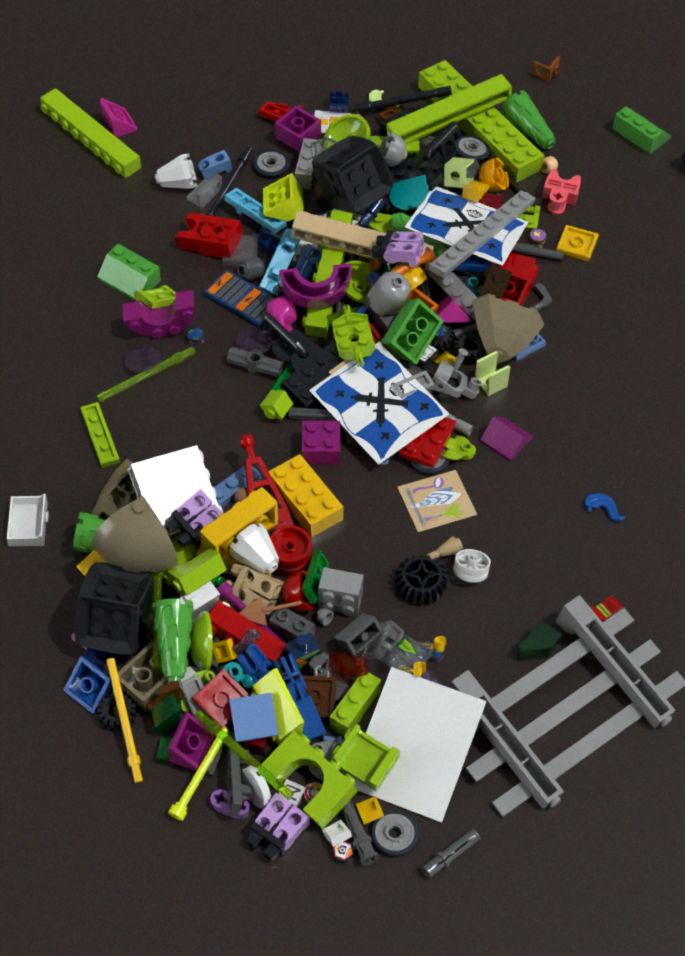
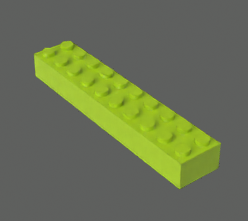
M446 60L419 72L418 87L422 91L450 85L452 95L473 87ZM449 96L431 98V100L435 103ZM494 106L457 122L467 135L478 137L489 146V155L493 159L499 158L504 164L502 168L516 182L541 171L545 155Z

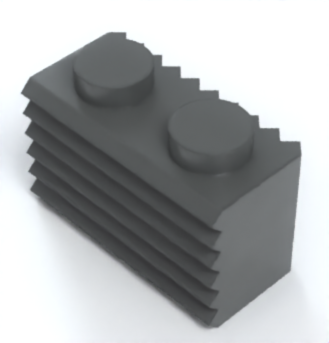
M362 613L333 639L341 652L356 656L371 641H374V638L380 636V633L383 634V629L375 616Z

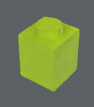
M271 390L260 404V407L268 419H282L293 405V402L285 390Z

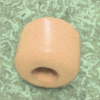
M552 156L545 157L543 166L540 169L541 172L549 174L552 169L557 170V160Z

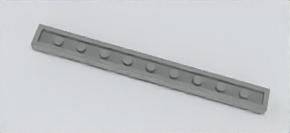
M521 190L430 263L428 270L444 278L533 205L536 198Z

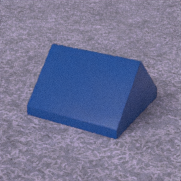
M80 656L63 690L89 712L95 714L98 711V703H101V698L104 697L106 699L107 693L113 695L111 679L87 658Z

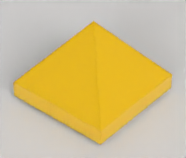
M445 351L435 360V364L438 365L440 361L444 362L445 360L450 365H453L456 357Z

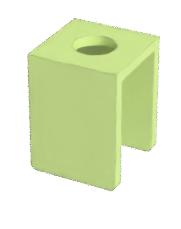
M453 157L444 167V186L463 188L465 185L473 182L474 178H466L467 168L474 162V159ZM456 171L460 177L453 176L451 178V173Z
M497 351L477 360L475 378L482 382L480 388L487 396L508 386L510 366L508 365L496 371Z

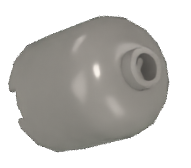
M386 272L369 290L367 296L371 303L370 307L381 316L385 314L395 315L400 311L410 294V284L404 275L398 272Z

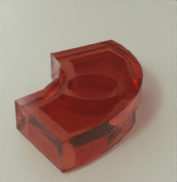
M346 650L329 655V666L334 673L343 674L345 677L368 675V661L365 656L351 657L347 654Z

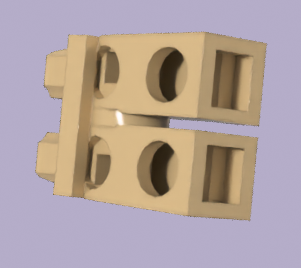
M233 564L231 573L237 576L236 582L227 580L232 586L233 594L246 606L261 596L264 608L273 607L276 603L274 599L278 598L284 582L247 565ZM271 611L265 612V617H269Z

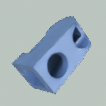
M225 150L208 156L198 163V169L206 179L212 178L215 174L223 171L226 173L233 171L231 160Z

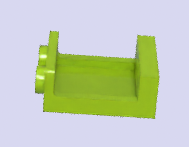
M356 724L353 729L349 728L346 732L343 744L341 746L338 745L333 751V761L340 766L342 771L377 792L400 758V750L394 746L390 749L361 731L360 726Z

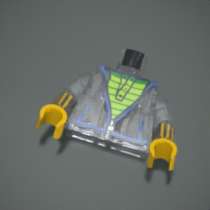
M388 636L381 645L390 652L385 662L390 668L393 667L410 673L415 677H420L422 673L426 672V663L433 654V649L436 652L444 650L446 638L438 636L434 639V643H432V641L418 642L408 636H403L397 643Z

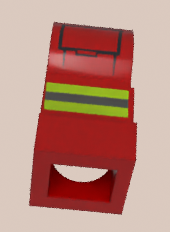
M609 596L597 606H591L590 608L603 623L624 607L614 596Z

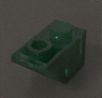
M541 621L538 626L534 625L528 634L529 637L526 640L523 639L517 646V659L523 661L549 658L559 646L562 634Z

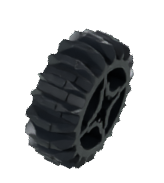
M422 553L419 557L413 554L411 559L406 557L405 562H401L399 568L396 569V588L400 590L401 596L406 595V601L413 599L414 604L417 601H420L421 605L424 604V601L431 604L432 599L438 601L439 596H443L448 588L447 582L449 577L447 575V568H444L443 562L438 563L437 557L432 560L430 554L427 558L423 557Z

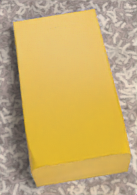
M473 181L463 187L462 198L478 202L490 188V185Z

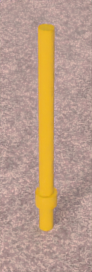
M110 658L106 661L129 756L127 762L128 766L132 769L134 782L139 783L143 781L140 770L141 760L140 756L136 753L115 658Z

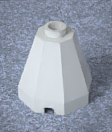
M189 153L178 156L158 169L157 174H155L157 184H160L161 187L190 189L197 187V183L193 184V180H196L193 163L187 159V157H190Z
M258 523V527L255 524H251L237 535L236 539L238 542L236 544L234 542L231 543L230 555L235 560L263 574L272 573L277 569L279 557L266 528L261 523Z

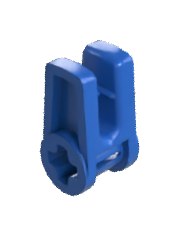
M251 644L246 648V652L237 656V660L246 673L252 677L254 684L271 670L275 669L273 663L267 659L256 644Z

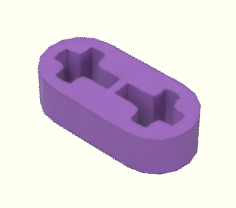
M223 789L215 790L210 797L212 808L229 816L228 791ZM224 797V802L221 801L220 804H217L216 799ZM242 800L244 810L241 809L238 817L233 818L241 820L249 815L250 806L247 800Z

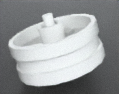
M474 549L461 550L456 554L453 571L458 578L464 581L481 582L488 577L491 561L481 551Z

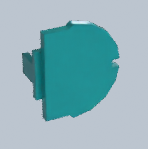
M421 175L394 183L389 195L391 203L397 209L403 211L410 210L409 207H412V209L419 207L428 195L429 186L426 182V176Z

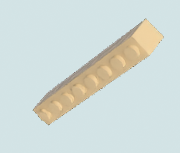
M297 210L290 237L374 259L371 249L373 246H376V238L378 235L385 236L386 233ZM424 243L425 247L422 252V255L425 253L426 247H429L432 251L434 248V246ZM396 262V263H391V264L398 265V264H401V263H403V262ZM430 262L419 265L423 272L427 273Z

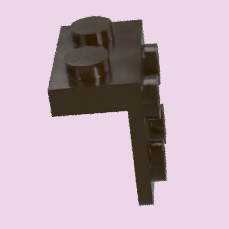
M492 264L491 268H487L484 275L486 278L485 283L480 285L477 294H479V297L491 294L495 295V298L502 300L513 273Z

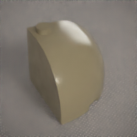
M144 496L113 513L103 522L94 535L93 547L96 552L111 565L119 566L125 571L134 573L153 571L155 573L178 565L173 544L161 521Z

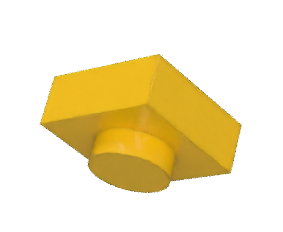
M232 638L213 643V652L217 663L237 658Z
M376 796L356 804L364 824L384 817Z

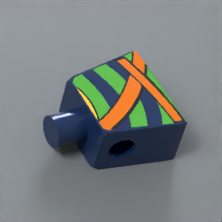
M307 633L299 635L297 639L286 643L282 657L284 656L288 662L291 673H295L288 654L292 653L300 673L309 670V661L315 655L319 656L322 651L313 635Z

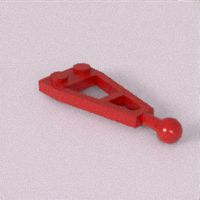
M249 434L242 435L239 444L246 450L248 457L244 462L247 494L249 495L261 487H268L280 508L278 509V524L267 532H273L282 526H293L288 506L260 456L255 457L253 450L254 438ZM257 465L264 480L253 482L252 466Z

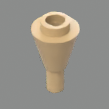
M452 536L437 550L429 554L432 560L436 557L456 555L463 549V545L459 538L455 539Z

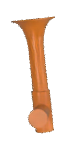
M429 247L425 248V253L420 257L417 266L426 262L432 263L436 259L435 254ZM408 263L394 269L392 272H398L403 275L415 267H409Z

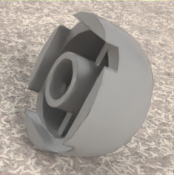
M388 132L389 137L383 138L379 149L387 167H394L406 159V144L399 135Z

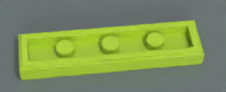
M96 402L80 407L101 467L104 468L120 463L99 403Z

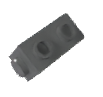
M322 652L319 656L315 655L309 661V676L337 677L336 702H338L351 687L329 667L330 657L325 652Z

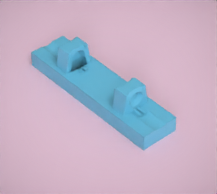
M238 188L225 195L224 200L236 208V213L241 216L246 214L261 224L263 231L268 232L270 230L276 234L287 226V221L265 216L263 214V205Z
M289 228L285 229L258 286L259 289L272 296L277 291L279 270L288 268L300 242L299 239L290 237L292 230Z

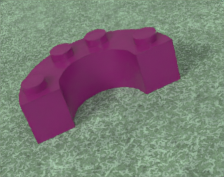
M333 265L331 276L319 283L305 280L299 274L298 268L279 270V283L284 294L295 304L309 309L326 308L337 303L347 292L352 265Z
M193 290L175 293L174 302L164 308L151 309L143 305L141 301L122 304L123 322L131 331L154 338L179 334L180 331L192 323L195 317Z

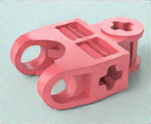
M551 170L547 176L542 198L550 200L548 204V211L550 213L562 214L566 204L575 206L581 183L580 175H575L571 179L565 180L559 177L558 170Z

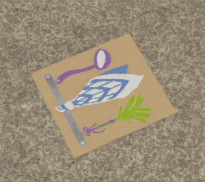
M456 470L398 486L418 532L477 515Z

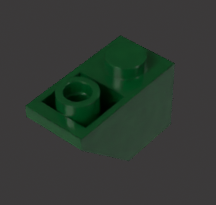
M174 693L168 695L151 708L157 737L175 733L182 720L183 710L180 700L176 701Z

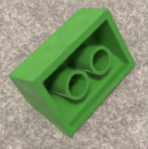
M627 106L615 114L612 129L649 154L671 139L670 134Z
M117 244L107 253L97 276L100 281L135 300L134 292L136 290H151L161 281L159 266L120 244Z
M419 298L408 299L380 343L391 354L417 365L444 320Z

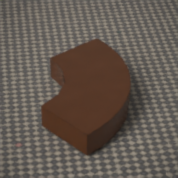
M176 680L161 686L158 697L147 703L148 710L151 712V708L173 693L176 701L181 700L183 693L180 682Z

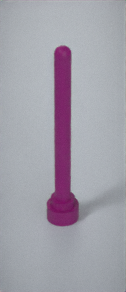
M225 581L217 589L220 593L219 597L225 600L228 599L241 612L247 606L233 594L232 586ZM255 623L256 625L260 626L261 628H263L279 640L283 641L268 626Z

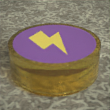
M533 229L530 231L529 241L534 245H542L546 241L547 234L542 229Z

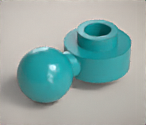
M230 662L222 667L221 671L224 669L236 683L241 681L245 688H253L254 682L252 677L247 673L244 674L242 667L238 663ZM231 669L235 670V676L231 673Z

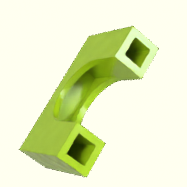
M178 536L171 539L177 555L178 565L160 572H148L155 575L159 580H163L168 586L174 587L177 592L180 591L185 595H189L227 569L220 553L211 548L190 560L197 554L196 546H193L191 543L182 548L177 542Z
M293 730L258 769L278 788L299 767L312 765L320 768L324 774L323 786L303 810L321 829H324L358 792L354 785L356 781L348 773L344 776L339 771L341 768L333 760L327 761L324 758L326 754L319 747L313 748L309 745L311 741L303 733L298 735Z

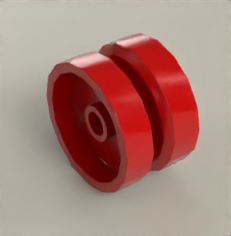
M287 525L276 529L270 536L279 557L278 567L275 572L289 577L296 572L306 571L312 558L310 535L298 526Z

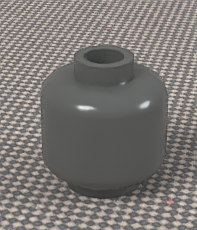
M255 256L241 260L238 266L240 277L246 281L261 278L265 270L263 261Z

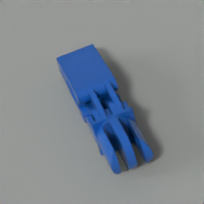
M290 653L288 656L295 673H291L284 656L281 657V661L288 676L284 677L277 659L273 663L284 683L289 682V684L285 685L304 721L303 733L310 741L327 735V732L311 696L306 694L305 689H307V686L293 654ZM298 692L300 693L301 699L298 698Z

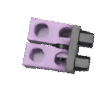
M388 230L385 236H377L376 246H373L371 249L372 257L381 258L382 264L409 262V267H417L425 247L423 232L393 233V231Z
M202 489L198 490L182 505L171 512V517L164 525L170 534L177 529L182 532L176 539L182 548L191 543L194 546L201 540L200 531L206 524H211L222 514V511L215 504L212 505L213 501Z
M275 793L250 826L251 832L246 839V843L255 850L261 842L266 844L267 846L262 851V855L272 862L278 855L283 857L286 850L293 844L299 834L307 829L310 825V816L295 805L292 807V803L278 793Z

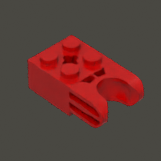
M190 212L185 217V223L190 230L179 231L174 241L182 249L199 251L201 255L231 260L243 237L241 221Z
M508 256L503 266L500 265V267L511 271L513 274L502 300L505 301L507 299L523 306L537 278L539 265L531 263L526 270L519 271L512 267L513 257Z

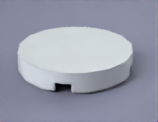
M248 766L241 771L242 784L252 786L251 802L258 808H264L269 803V799H271L269 787L264 777L257 775L258 769Z

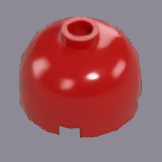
M304 570L290 575L285 580L281 591L282 600L286 604L297 601L302 602L301 605L290 607L298 612L314 610L313 606L318 604V601L317 603L310 604L301 590L307 571Z

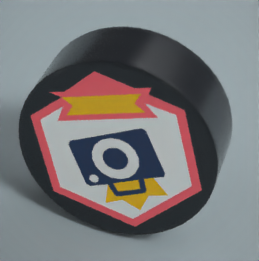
M345 840L332 848L334 860L341 864L350 862L354 857L353 845Z

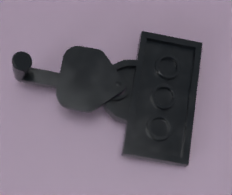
M452 121L428 145L425 153L419 154L411 160L405 159L394 167H388L392 180H406L425 175L427 185L429 186L428 191H432L444 179L445 165L441 164L447 163L457 155L455 148L443 147V145L453 135L455 140L462 137L458 123Z
M265 312L263 315L264 332L269 334L275 331L281 337L273 344L272 352L280 361L291 363L294 371L282 381V386L305 408H309L318 401L309 390L331 375L329 371L345 359L339 357L335 340L324 349L318 345L309 344V339L301 331L291 330L288 332L270 313Z

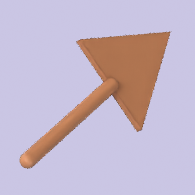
M260 596L243 609L240 614L252 622L267 626L265 612L301 605L302 602L297 601L264 608L262 597Z

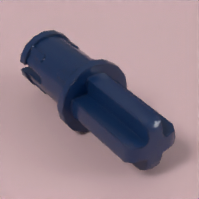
M379 199L365 209L366 212L358 223L360 227L366 228L372 219L378 216V212L385 205L384 200Z

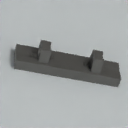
M229 732L225 743L229 816L238 817L239 810L242 807V800H250L252 795V786L241 784L240 764L248 763L249 750L239 749L238 742L236 743L234 732Z

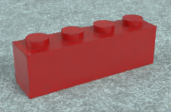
M220 600L209 613L212 635L217 636L221 640L232 638L234 648L240 651V653L246 652V648L251 644H256L271 663L276 659L277 661L281 659L286 643Z

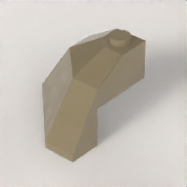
M486 294L472 300L476 323L484 348L488 355L497 351V364L511 359L528 347L544 326V322L535 308H526L520 306L519 303L507 299L504 301L495 298V295Z
M126 459L116 469L103 488L91 513L92 515L106 520L120 508L138 499L128 472V468L134 463L129 459Z

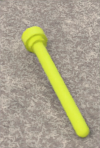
M223 727L218 733L179 802H176L175 805L172 804L168 814L180 821L184 820L189 800L229 733L227 727Z

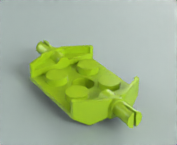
M347 305V310L346 306H343L344 314L332 322L339 357L347 361L354 359L358 367H360V362L363 367L365 364L363 361L364 357L370 356L376 349L368 315L351 313L349 305Z

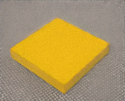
M566 225L556 251L564 252L566 256L589 262L599 234Z

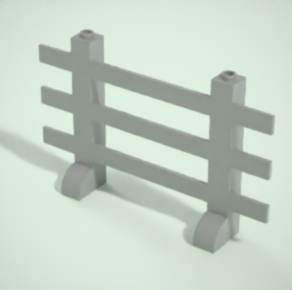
M580 595L565 604L556 623L569 634L576 633L579 639L492 699L469 670L452 680L449 688L487 701L477 729L480 728L495 747L466 767L467 772L475 782H478L506 762L521 781L492 802L502 817L531 796L534 797L542 809H545L547 806L553 808L561 801L560 796L564 792L555 779L644 716L654 729L659 725L664 727L673 720L671 716L676 710L666 699L685 687V680L676 671L655 686L640 667L661 652L650 639L628 654L614 637L615 634L634 622V619L625 608L602 623ZM591 651L606 670L517 732L502 712ZM615 684H618L632 703L550 762L543 765L529 745Z

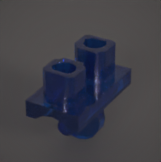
M262 228L259 231L260 237L257 245L265 248L267 253L275 252L282 236Z

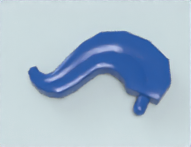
M595 493L588 495L585 499V508H588V512H591V509L602 507L606 509L611 520L622 522L625 519L624 515H618L616 504L610 496Z

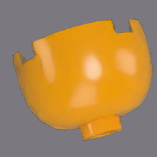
M499 158L486 161L479 170L478 179L480 182L490 185L487 191L493 193L504 191L509 186L508 173L503 171L502 167L504 164Z

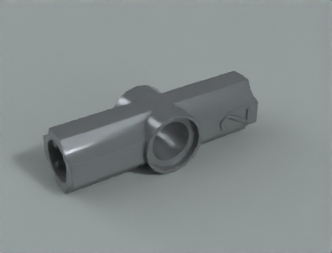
M230 347L228 351V363L245 367L252 374L262 372L279 377L282 373L284 362L263 356L259 350L245 351Z

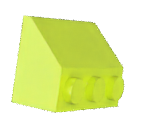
M292 173L263 188V214L265 216L291 221L295 219L297 210L304 211L302 187Z
M275 668L253 685L252 694L250 695L272 693L279 735L270 738L272 742L276 741L279 746L293 730L300 735L303 732L304 721L278 669Z

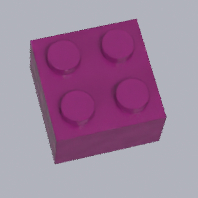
M297 105L275 122V138L298 152L301 151L304 138L316 140L321 136V120Z
M302 421V457L309 465H340V421Z

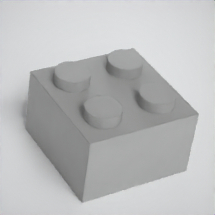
M324 567L318 589V608H326L348 616H358L363 595V575Z

